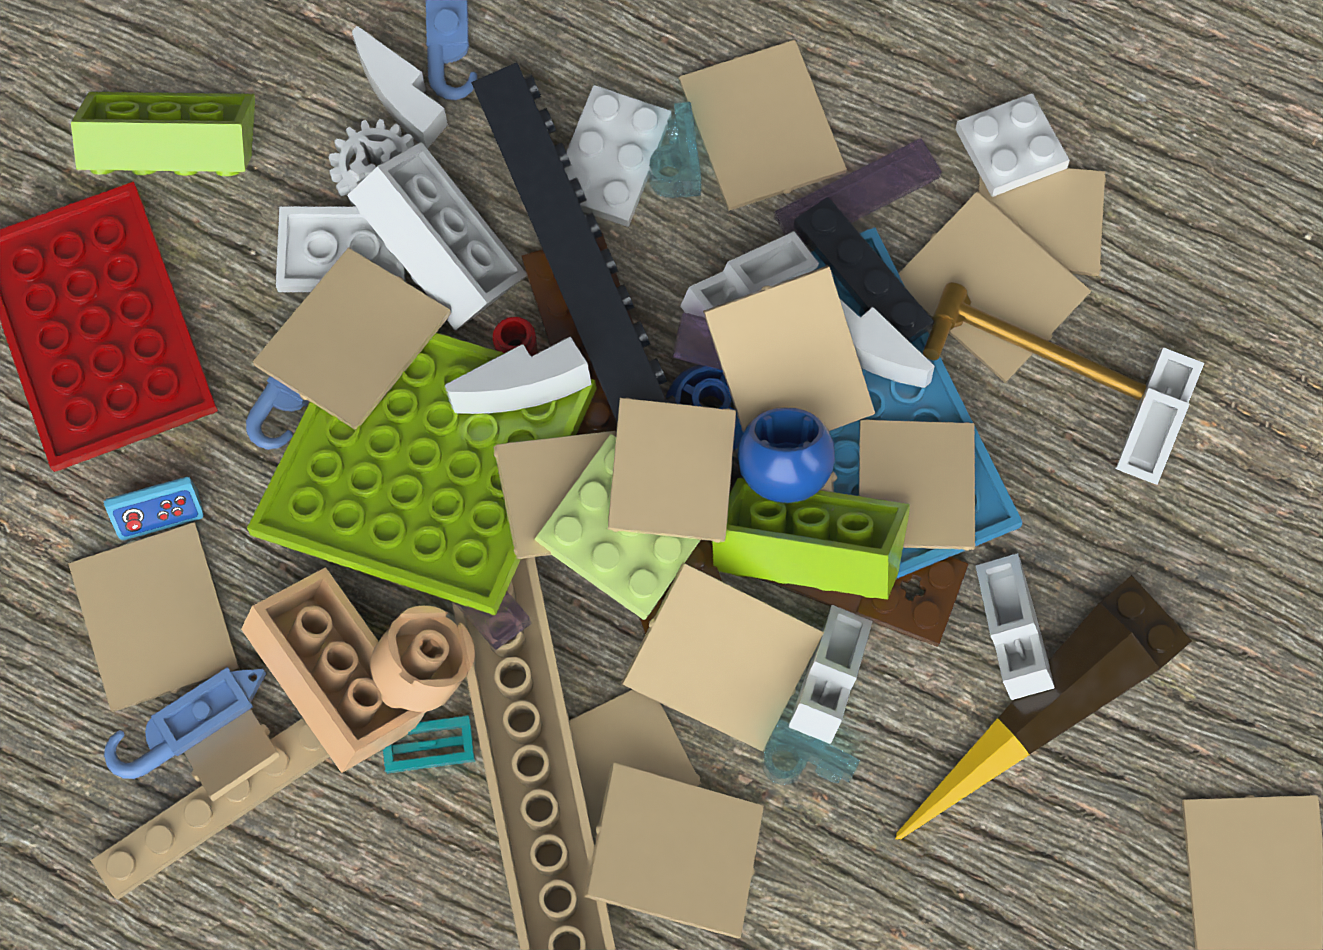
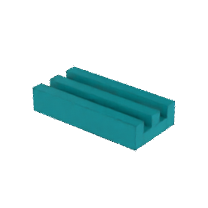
M470 716L419 722L414 729L408 732V735L462 728V736L398 745L391 744L383 749L385 772L388 774L475 762ZM464 745V752L401 761H394L393 757L396 754Z

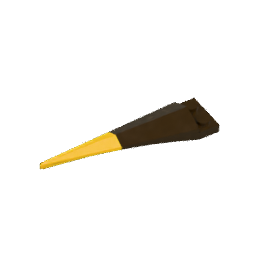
M1131 575L1098 603L1048 660L1055 688L1014 699L896 833V839L904 838L1025 757L1158 672L1188 646L1192 640Z

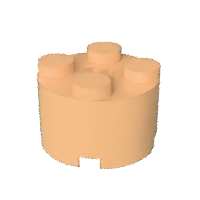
M425 605L406 609L392 622L375 646L370 661L373 680L381 692V698L386 705L392 708L401 707L410 711L424 712L434 710L448 701L467 676L475 659L472 637L461 622L457 626L446 617L448 612L438 607Z

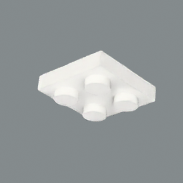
M1033 93L957 121L955 130L991 197L1062 171L1068 167L1070 160Z

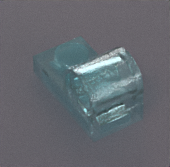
M691 102L675 103L674 119L667 120L669 145L659 147L650 157V185L656 194L665 198L701 196L702 179ZM664 167H674L678 169L679 173L668 177L662 175L659 171Z
M779 719L771 734L762 761L763 771L769 780L775 784L789 785L799 779L809 762L817 766L815 769L816 774L830 782L839 784L841 779L848 783L850 782L860 762L859 759L818 738L788 727V723ZM782 750L789 751L796 758V767L785 772L778 770L772 763L774 753Z

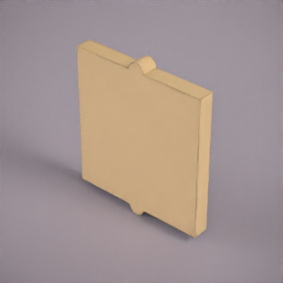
M251 709L184 752L194 769L191 775L196 781H201L212 801H215L278 759L280 755L268 737L270 730L265 724L261 725Z

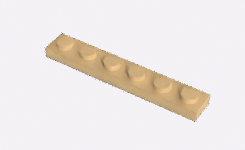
M304 718L270 739L280 755L278 759L215 801L211 800L202 785L90 860L113 897L119 900L329 758V754Z

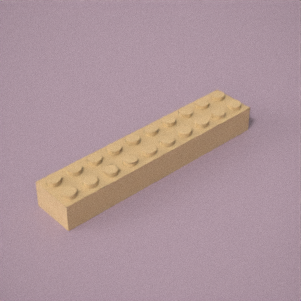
M523 558L517 566L496 616L452 602L456 625L458 626L461 622L466 627L472 637L475 648V659L467 674V681L520 950H616L607 903L584 897L595 844L536 558Z

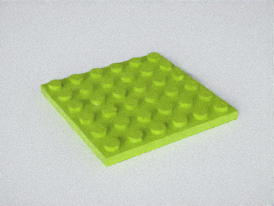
M435 333L357 429L354 430L310 401L247 529L253 537L496 616L521 559H516L517 555L514 553L505 500L494 455V446L497 444L575 436L597 389L595 380L591 379L592 385L573 394L534 407L496 413H455L451 407L445 385L505 353Z

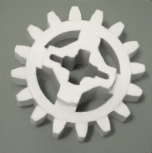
M383 119L378 120L376 128H370L366 120L361 121L362 130L357 133L354 129L348 127L346 132L349 139L347 141L336 139L334 143L339 153L329 154L331 166L335 167L330 170V175L333 182H339L336 187L340 196L349 194L376 168L375 165L368 164L367 158L379 166L413 147L414 142L411 134L401 137L402 132L398 124L392 126L390 130H386ZM355 153L356 160L349 165V161L352 155Z

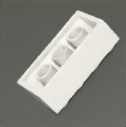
M422 142L377 166L347 195L356 206L359 214L370 223L382 238L387 249L394 253L407 269L413 281L423 289L427 296L450 309L451 315L447 318V321L455 330L477 316L527 276L524 269Z

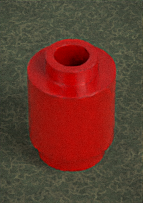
M509 317L497 324L493 332V344L496 351L507 353L523 344L531 357L538 354L536 333L530 322L520 317Z

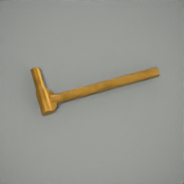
M951 282L945 285L932 318L934 321L933 327L923 350V355L927 359L938 360L949 331L954 327L961 326L965 322L1138 401L1142 398L1146 389L1145 384L970 306L971 300L967 290L959 283Z

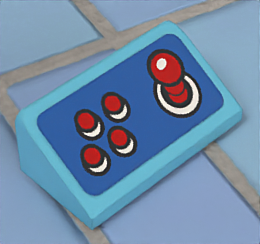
M183 477L111 497L104 501L106 511L116 534L124 541L200 520L204 517L198 489L190 477Z

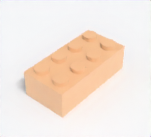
M326 567L252 606L241 630L341 773L408 735V732L418 725L426 711L416 712L401 707L392 708L384 703L381 698V692L373 680L370 668L372 652L379 641Z

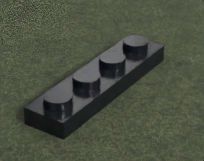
M828 196L794 219V228L824 264L830 267L831 272L865 312L873 307L910 343L932 329L933 319Z

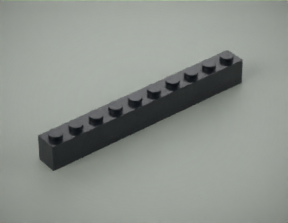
M516 62L471 82L616 421L618 422L620 398L677 404L674 395L665 398L660 388V385L666 383L667 380L658 359L654 358L649 361L643 348L651 344L641 321L632 324L627 311L635 307L625 284L616 287L611 275L619 271L609 248L600 251L595 239L603 235L593 212L587 215L583 213L580 203L587 201L580 182L577 177L571 180L568 179L565 168L572 165L562 142L554 145L549 134L556 132L547 108L539 111L534 100L540 98L541 94L532 74L524 77Z

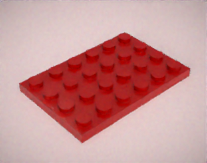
M134 181L0 229V322L45 455L53 472L218 412L140 193Z

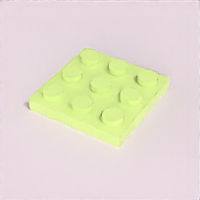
M610 434L535 540L549 550L555 558L645 620L677 575L682 563H685L700 539L607 530L616 437Z

